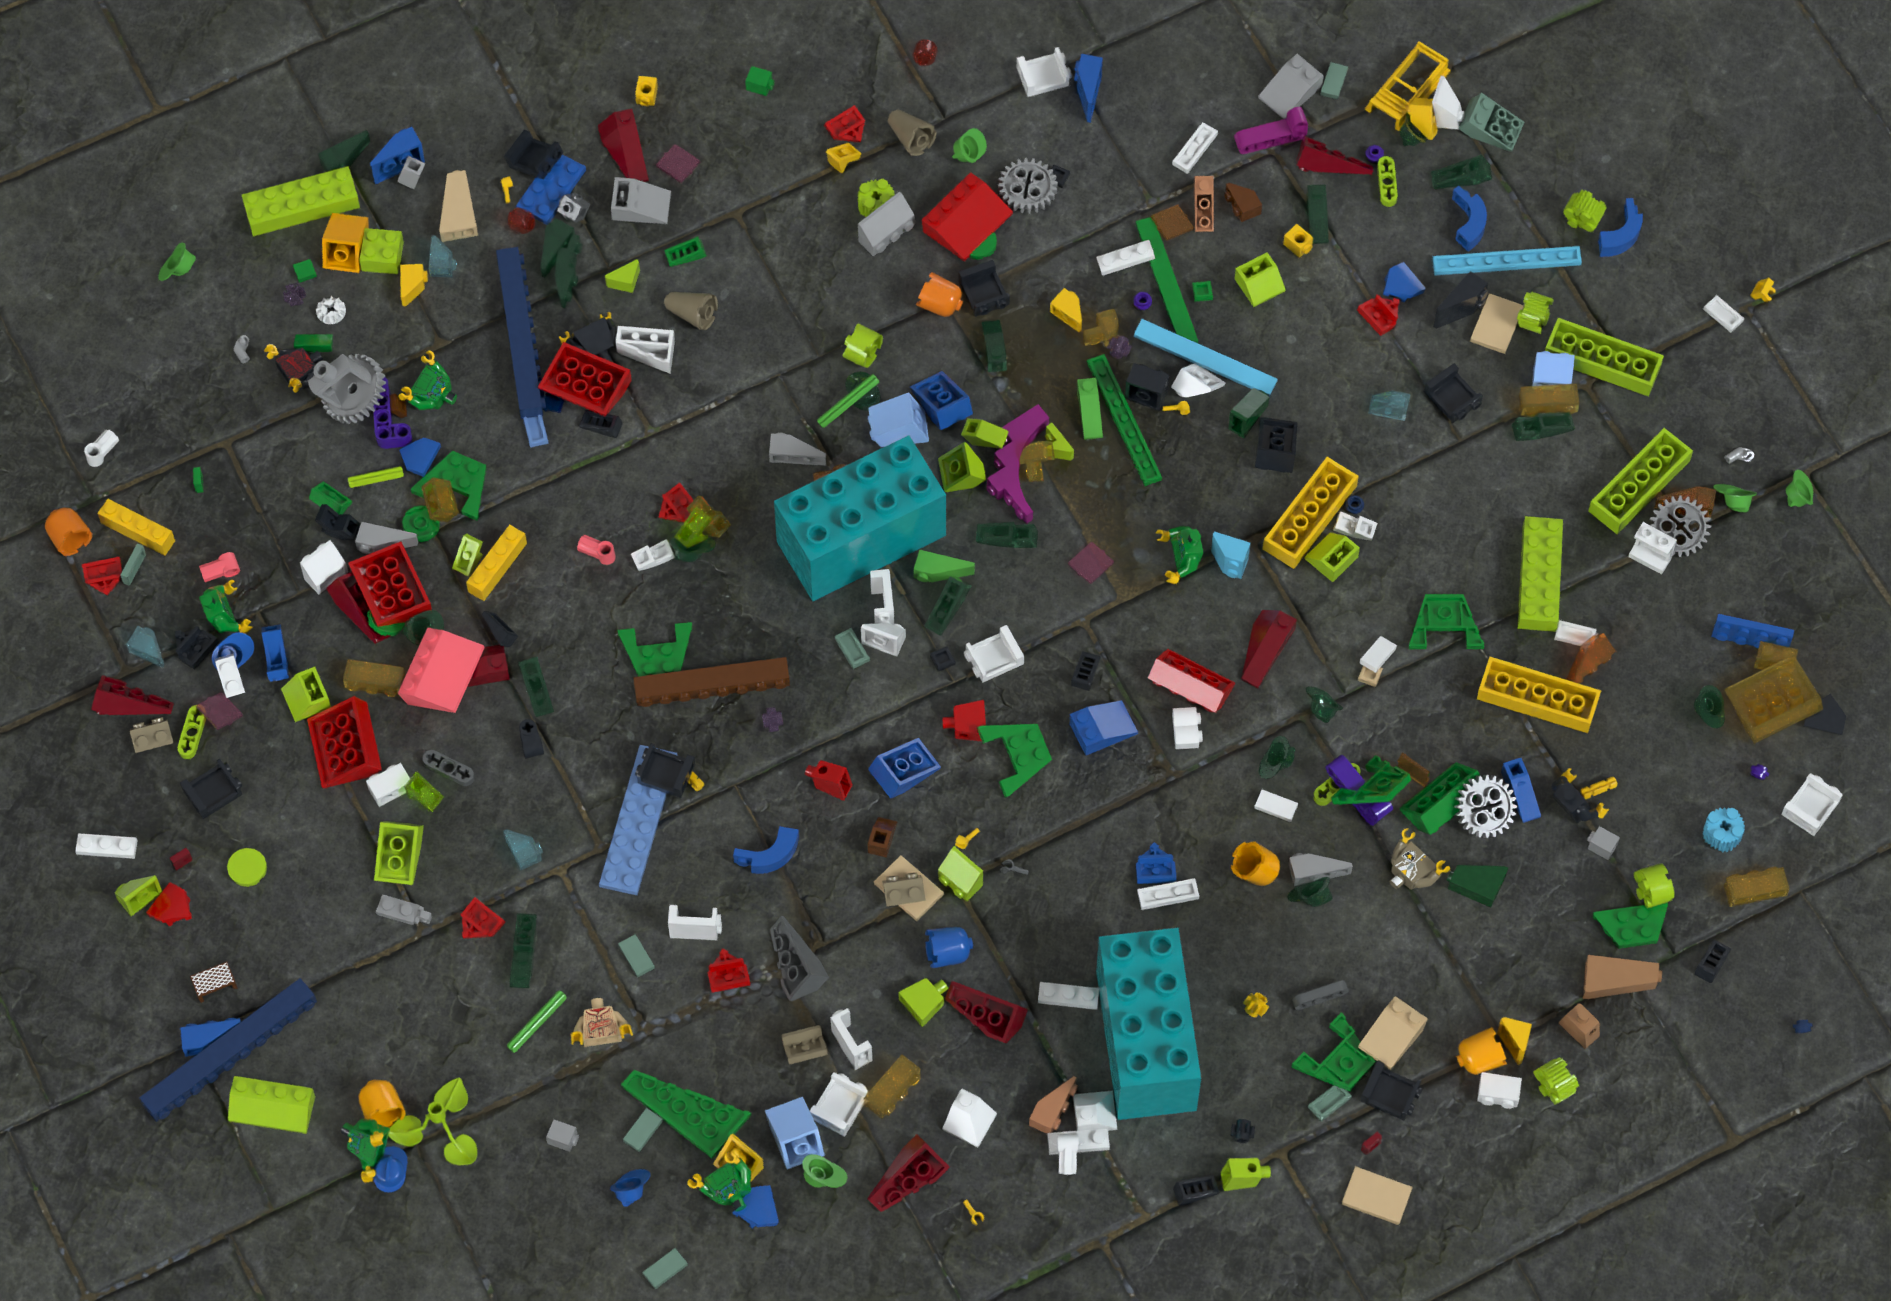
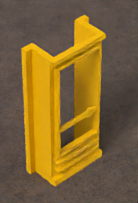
M1418 41L1405 60L1376 95L1371 98L1365 110L1371 113L1377 107L1396 119L1395 129L1401 132L1410 121L1408 105L1411 104L1414 98H1429L1438 86L1440 77H1446L1450 73V70L1447 68L1449 59ZM1422 52L1440 64L1419 90H1416L1415 87L1408 85L1399 78ZM1396 82L1409 88L1411 92H1415L1409 102L1390 91Z

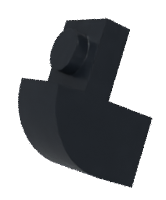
M327 504L321 505L315 519L322 526L321 531L340 540H355L361 525L350 514H338Z

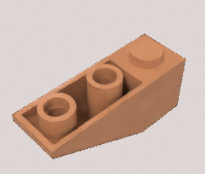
M1213 176L1194 177L1195 232L1214 231Z
M1075 1076L1037 1102L1029 1119V1126L1047 1134L1052 1133L1053 1130H1058L1061 1123L1059 1118L1062 1112L1066 1113L1070 1104L1067 1101L1070 1095H1075L1078 1088Z

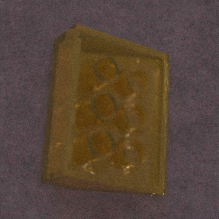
M1794 655L1725 689L1744 729L1754 744L1823 710L1819 694Z

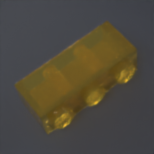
M1577 384L1521 387L1519 393L1521 416L1533 417L1540 414L1550 416L1557 413L1573 414L1578 412L1580 403Z
M348 659L343 682L345 688L350 691L362 690L370 694L383 693L387 696L395 697L396 695L400 696L398 692L406 673L404 667Z
M1770 867L1766 871L1761 872L1754 870L1740 876L1739 874H1733L1726 878L1724 883L1730 907L1787 896L1790 889L1783 867Z
M901 1055L864 1097V1105L882 1119L886 1114L889 1116L894 1111L895 1104L907 1096V1090L911 1086H916L920 1081L921 1069L904 1055Z

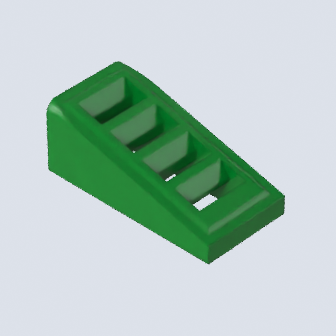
M698 236L664 250L670 267L707 257L703 243ZM679 251H683L684 256L681 257ZM672 253L676 254L677 259L674 260Z

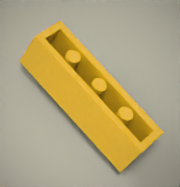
M110 499L106 500L98 512L101 524L164 556L175 542L171 530Z
M509 524L466 582L470 594L485 601L526 546L527 541L524 532Z

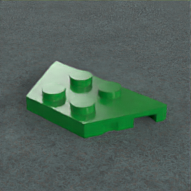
M1668 902L1651 908L1641 905L1593 912V918L1601 924L1603 931L1612 938V942L1618 949L1655 944L1658 942Z

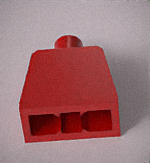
M984 700L956 705L953 709L954 717H942L943 729L954 728L956 739L982 741L977 727L986 726Z
M821 760L816 767L808 765L805 770V776L813 779L817 789L843 801L853 785L847 768Z

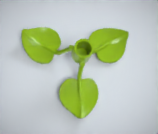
M459 1077L448 1082L438 1090L434 1097V1102L428 1106L429 1114L425 1115L426 1119L422 1126L421 1121L417 1117L412 1115L405 1116L403 1120L398 1119L390 1127L388 1135L390 1139L402 1146H414L422 1141L423 1134L421 1131L426 1128L430 1119L434 1123L443 1124L451 1141L444 1149L446 1160L454 1165L474 1163L477 1158V1146L474 1140L465 1134L459 1135L454 1139L445 1121L447 1109L451 1112H458L467 1105L468 1095L461 1078Z

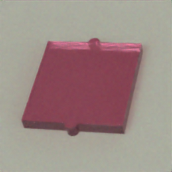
M674 144L667 153H664V157L656 166L682 183L689 174L693 173L700 160Z
M1091 542L1068 564L1078 572V576H1082L1091 584L1114 564V561L1105 554L1104 550H1101Z
M222 692L213 697H208L207 700L196 707L217 730L228 724L231 725L233 721L241 718L243 715Z

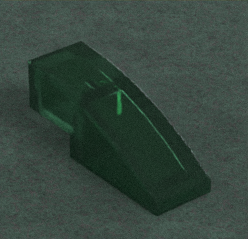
M1570 412L1537 413L1535 417H1518L1513 422L1512 429L1516 441H1528L1573 431L1575 426Z
M1014 522L977 524V543L1009 548H1037L1038 529L1034 524L1015 525Z

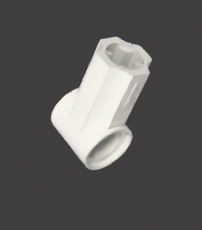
M105 430L94 443H90L85 447L86 459L90 466H100L104 461V456L118 443L119 438L114 432Z
M1058 1134L1059 1174H1076L1078 1134Z

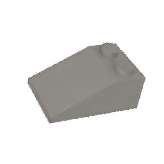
M1296 54L1280 69L1258 98L1281 118L1286 119L1287 112L1290 109L1300 107L1322 88L1323 75Z

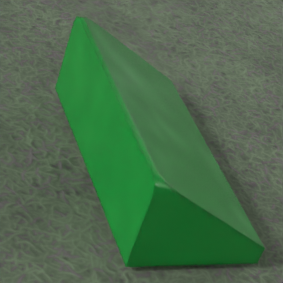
M333 334L295 335L294 349L304 348L306 352H315L317 350L319 352H332Z
M324 481L313 487L309 499L321 507L322 504H327L338 514H343L352 504V500Z

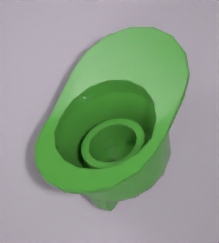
M972 128L956 140L953 145L955 154L952 157L957 158L961 162L974 163L983 156L987 146L981 131Z
M179 243L172 255L162 266L158 276L160 281L166 280L172 274L184 275L191 269L196 257L185 249V243Z
M1801 470L1794 471L1793 481L1785 490L1788 496V505L1790 507H1802L1806 504L1812 505L1813 487L1809 478Z
M1717 484L1713 486L1716 491L1724 494L1726 505L1731 510L1737 512H1748L1752 496L1757 495V492L1747 491L1732 485Z
M815 1154L807 1155L803 1159V1175L806 1182L811 1186L817 1188L824 1186L837 1188L846 1183L847 1173L838 1165Z

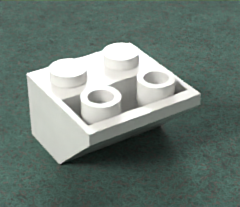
M330 540L319 545L316 551L311 555H306L300 562L304 580L318 595L336 578L348 573L346 562Z

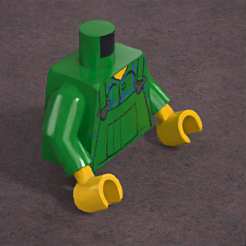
M426 351V354L429 355V360L425 356H422L421 360L430 365L425 366L412 389L409 387L401 389L406 395L403 393L399 394V399H408V402L419 410L440 409L444 401L453 405L457 395L451 392L450 378L438 361L433 360L434 353Z
M1188 526L1175 527L1170 529L1169 532L1157 530L1156 534H1162V537L1157 539L1158 541L1167 542L1170 537L1172 538L1171 544L1178 572L1167 571L1165 576L1170 578L1167 582L1177 584L1179 577L1183 578L1198 568L1203 555L1201 535L1197 529H1192Z
M230 580L225 585L207 588L199 599L208 621L219 633L237 632L239 630L241 633L247 634L253 628L248 626L251 621L245 619L241 624H238L224 594L225 592L230 595L238 589L231 586L235 581Z
M363 1118L354 1126L346 1122L341 1129V1133L349 1137L347 1148L361 1161L364 1170L361 1173V1178L366 1183L373 1181V1177L376 1175V1171L372 1168L384 1156L390 1128L378 1124L374 1119Z
M733 1149L731 1151L732 1156L729 1152L724 1156L728 1163L704 1178L705 1182H701L702 1178L699 1174H694L693 1178L697 1182L689 1179L688 1185L691 1188L699 1187V1191L718 1204L733 1205L737 1212L746 1208L743 1197L751 1192V1170L741 1158H738L739 1151Z

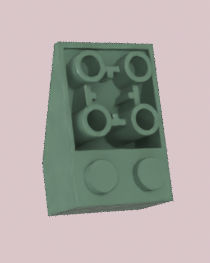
M1480 93L1470 99L1459 130L1473 139L1511 152L1524 121L1483 93Z

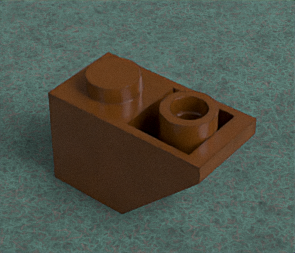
M1232 183L1226 184L1225 199L1231 203L1234 215L1239 217L1241 222L1261 214L1262 203L1254 190Z
M878 817L868 841V853L887 858L897 821Z

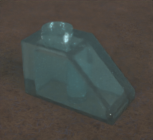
M432 235L428 267L430 277H452L453 270H456L457 261L453 259L452 251L435 235Z
M1388 391L1373 395L1368 414L1405 421L1410 394Z
M137 626L126 644L129 653L163 668L164 661L154 631L148 627L142 628Z
M507 829L503 831L504 839L520 870L542 861L541 854L543 850L539 842L535 843L533 837Z

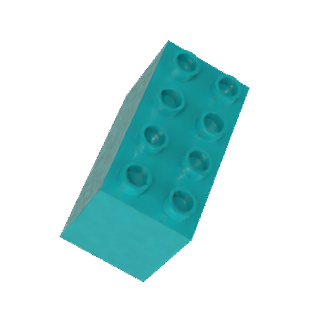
M910 435L774 501L777 543L812 602L870 574V571L878 570L946 536V494Z
M1179 928L1100 936L1096 973L1117 1120L1197 1111L1201 1073Z

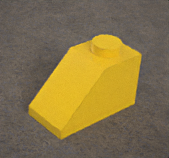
M1414 98L1411 104L1408 105L1410 121L1429 140H1433L1437 134V124L1432 105L1433 99Z
M423 264L400 265L402 306H407L425 289V282H428V272L424 271Z
M1064 288L1050 303V312L1080 332L1082 318L1079 298L1073 291H1068Z

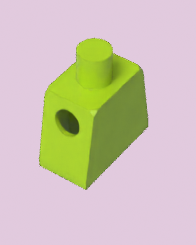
M925 978L899 992V1000L923 1027L944 1005V998L941 994L948 987L943 980L932 985Z
M1258 1158L1228 1159L1221 1170L1224 1191L1255 1187L1261 1178H1270L1271 1176L1270 1167L1260 1166Z

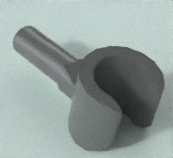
M1010 859L1001 863L1006 865V867L1000 868V871L1004 874L1009 871L1028 874V870L1015 866Z

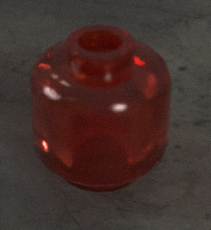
M928 39L919 40L915 44L913 51L914 61L920 66L932 65L938 52L936 44Z
M517 207L508 214L510 229L518 233L526 234L535 227L534 214L528 210Z

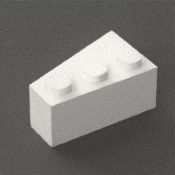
M618 326L616 337L617 353L671 374L675 343L674 330Z

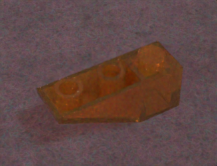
M1697 486L1658 496L1654 508H1658V504L1665 506L1664 500L1666 499L1670 503L1672 496L1678 501L1681 495L1683 501L1689 497L1690 503L1696 499L1695 506L1698 507L1702 504L1701 512L1708 511L1704 517L1711 518L1716 490ZM1682 508L1675 510V512L1685 515V511Z
M1604 633L1594 634L1581 645L1566 680L1580 684L1584 681L1583 677L1587 674L1591 675L1598 670V665L1601 663L1605 664L1612 659L1611 655L1616 651Z

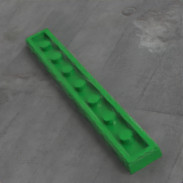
M1154 217L1138 220L1135 225L1141 241H1150L1155 259L1149 260L1174 332L1198 343L1197 335Z
M1105 354L1088 359L1089 369L1093 377L1096 378L1097 386L1144 486L1161 481L1160 471Z

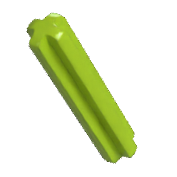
M401 466L351 476L348 477V484L350 488L401 478L404 476Z

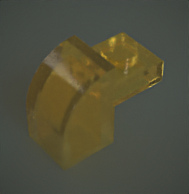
M1115 309L1096 314V324L1098 327L1083 331L1085 346L1096 345L1103 341L1104 346L1107 347L1116 340L1119 322Z
M1041 441L1031 443L1022 451L1020 464L1027 465L1026 475L1029 482L1044 481L1041 462L1055 460L1053 442Z
M698 495L686 508L694 518V524L709 536L720 538L731 526L723 513L713 510L703 496Z

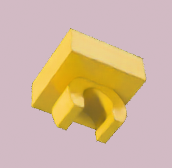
M1770 278L1758 281L1750 296L1755 300L1762 298L1765 302L1771 301L1772 298L1768 296V293L1771 295L1776 292L1772 287L1774 281Z

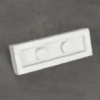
M1202 122L1173 160L1172 165L1188 174L1216 138L1218 131Z
M1147 240L1096 258L1103 276L1155 259L1150 241Z
M78 834L75 852L77 855L135 859L137 838Z
M1195 878L1137 889L1141 910L1199 899Z
M1040 982L1038 1003L1097 1010L1099 988Z
M1108 1128L1048 1133L1049 1155L1059 1154L1057 1151L1058 1134H1078V1152L1109 1150L1110 1148Z

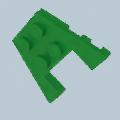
M452 451L411 488V493L427 499L434 485L438 484L469 498L461 513L477 521L487 470L486 464Z
M1425 594L1409 643V649L1427 648L1426 631H1465L1466 649H1484V642L1479 635L1478 627L1474 623L1464 594Z
M692 622L675 624L676 642L637 646L635 628L618 630V636L638 677L682 671L689 637L692 632Z
M1038 724L977 727L983 744L1002 738L1015 769L1016 775L999 781L1005 798L1010 796L1052 760Z
M1375 755L1365 765L1367 772L1375 774L1357 791L1340 788L1331 797L1333 804L1389 802L1412 780L1408 772L1397 766H1390L1388 761H1381L1380 757Z
M1341 1012L1330 1023L1329 1028L1344 1040L1321 1064L1303 1052L1292 1063L1291 1067L1350 1091L1375 1065V1060L1358 1048L1361 1042Z

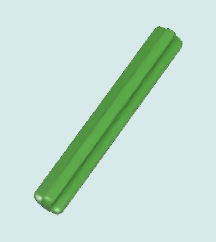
M871 374L817 419L819 425L825 428L879 383V379L874 374Z
M560 990L557 991L507 1044L508 1049L515 1053L566 1000V995Z

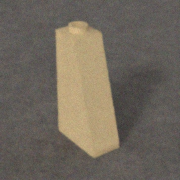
M465 170L447 173L439 229L442 242L478 236Z

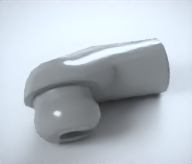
M245 335L240 336L234 346V352L241 363H246L250 359L245 352L249 342V338Z
M1738 447L1725 455V460L1729 464L1736 459L1750 461L1754 458L1753 451Z

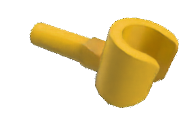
M508 176L501 180L506 203H510L508 188L513 186L512 180Z
M1181 401L1178 405L1163 406V411L1180 410L1181 415L1190 413V408L1186 401Z
M976 828L966 837L959 835L955 846L965 849L971 838L980 832L979 829Z
M968 1200L963 1202L972 1216L971 1222L973 1225H977V1222L974 1220L975 1216H979L982 1221L984 1220L983 1214L976 1212Z

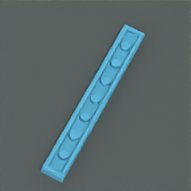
M1579 246L1432 257L1434 275L1469 273L1470 271L1476 273L1577 266L1582 263Z
M1141 319L1134 333L1135 338L1250 389L1262 390L1269 397L1277 383V378L1144 319Z

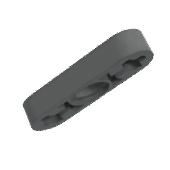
M428 750L424 753L423 763L427 769L462 786H469L474 782V772L470 767L435 750ZM435 757V761L429 763L428 758L432 759ZM446 764H452L454 769L451 772H445L443 767ZM461 774H469V778L466 777L465 779H462Z
M1338 981L1299 994L1292 999L1296 1010H1301L1341 997L1348 993L1349 989L1345 981Z

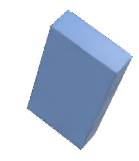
M542 415L531 418L524 417L523 420L530 448L548 444Z

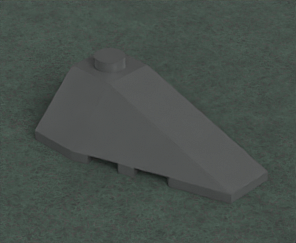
M780 916L770 928L774 951L778 952L779 962L777 966L782 972L783 979L780 980L782 988L789 1001H794L817 991L829 976L820 960L786 918Z

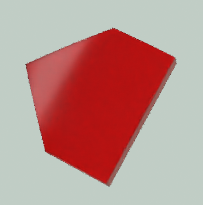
M854 105L826 122L824 127L834 140L861 142L865 119Z
M1376 295L1375 299L1372 298L1359 305L1357 311L1382 336L1396 325L1399 299L1393 298V300H1389Z
M678 483L662 495L663 501L659 518L688 523L703 513L681 483Z
M120 557L82 564L85 583L107 596L122 579L121 573L123 569Z
M169 882L146 913L149 917L162 923L166 922L168 926H172L174 922L181 919H192L189 908L190 898L184 889Z
M476 897L461 913L462 935L464 939L493 937L506 922Z
M722 949L714 963L709 965L708 978L711 992L749 986L750 979L744 959L736 958L729 954L727 950Z

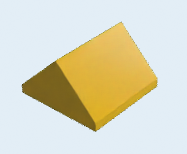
M1503 1017L1500 1020L1497 1034L1516 1063L1520 1065L1525 1054L1532 1024Z
M731 1134L713 1165L719 1169L728 1163L724 1158L725 1154L729 1152L732 1156L731 1151L737 1149L739 1151L738 1158H741L751 1170L752 1181L764 1168L763 1158L738 1137Z

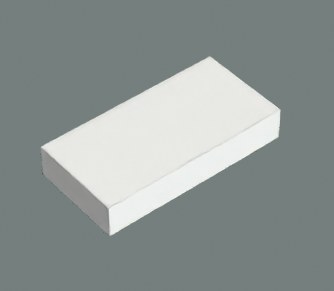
M1717 295L1703 308L1704 311L1730 333L1744 321L1740 314Z
M1559 620L1554 640L1592 649L1596 629Z
M1380 636L1360 659V664L1376 673L1396 650L1397 645Z
M1261 790L1254 809L1291 822L1298 803Z

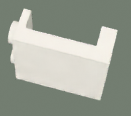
M1055 48L1054 54L1025 61L1024 56L1017 58V70L1027 97L1069 86V78H1072L1069 67L1066 68L1065 55L1060 53L1059 48Z
M1643 522L1634 536L1636 542L1628 557L1662 574L1671 561L1677 540Z
M889 569L870 571L871 594L883 593L884 608L874 609L875 623L894 624Z
M1007 625L1000 628V633L972 646L970 643H967L966 651H964L967 661H971L974 666L972 669L977 678L980 677L982 682L1024 664V655Z
M1810 773L1792 800L1788 801L1781 815L1815 836L1839 804L1842 794L1836 787L1826 784L1821 777Z
M670 905L668 918L670 938L717 940L718 934H721L722 931L721 914H718L717 908H713L712 918L680 917L678 905Z
M848 1008L845 1010L841 1009L836 1011L831 1017V1031L856 1070L872 1061V1047L868 1041L858 1046L856 1045L847 1030V1027L851 1025L850 1011Z
M833 1072L831 1081L816 1106L813 1105L810 1110L813 1120L845 1137L868 1098V1090L861 1083L856 1082L855 1084L851 1082L846 1075Z

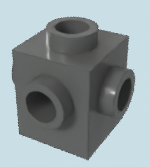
M571 193L564 195L560 199V206L557 211L563 214L562 216L565 219L577 222L584 220L591 204L582 199L583 197L580 194Z

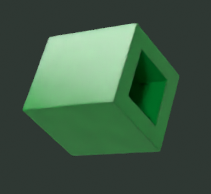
M751 66L746 78V90L767 96L775 83V80L772 78V72Z

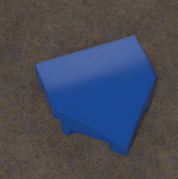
M1403 262L1389 269L1385 277L1386 282L1383 295L1387 297L1393 295L1399 297L1402 302H1405L1407 298L1423 294L1426 288Z
M421 438L400 449L399 451L406 470L424 477L441 448V444L427 438Z
M1154 842L1147 852L1138 857V862L1136 863L1137 884L1176 882V868L1173 855L1162 851L1159 845Z
M770 1185L752 1187L751 1192L743 1197L746 1208L737 1212L734 1210L732 1213L736 1217L740 1216L748 1222L752 1229L754 1226H776L779 1223Z

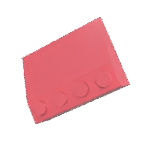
M427 628L398 694L407 705L456 713L483 653L484 645L444 630Z

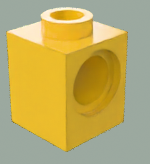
M638 77L635 93L636 104L642 106L655 105L658 88L657 78Z
M1296 224L1284 235L1283 245L1300 258L1304 253L1307 254L1311 251L1313 237Z

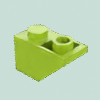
M967 418L961 435L974 446L1003 448L1008 431L984 420Z

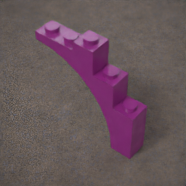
M1038 404L1002 427L1008 431L1004 442L1006 446L994 453V465L999 471L987 478L986 487L989 494L995 496L997 500L1004 497L1005 502L1009 506L1012 505L1015 509L1017 517L1020 520L1023 519L1026 524L1033 520V511L1026 502L1020 488L1019 468L1028 446L1049 425L1048 415Z

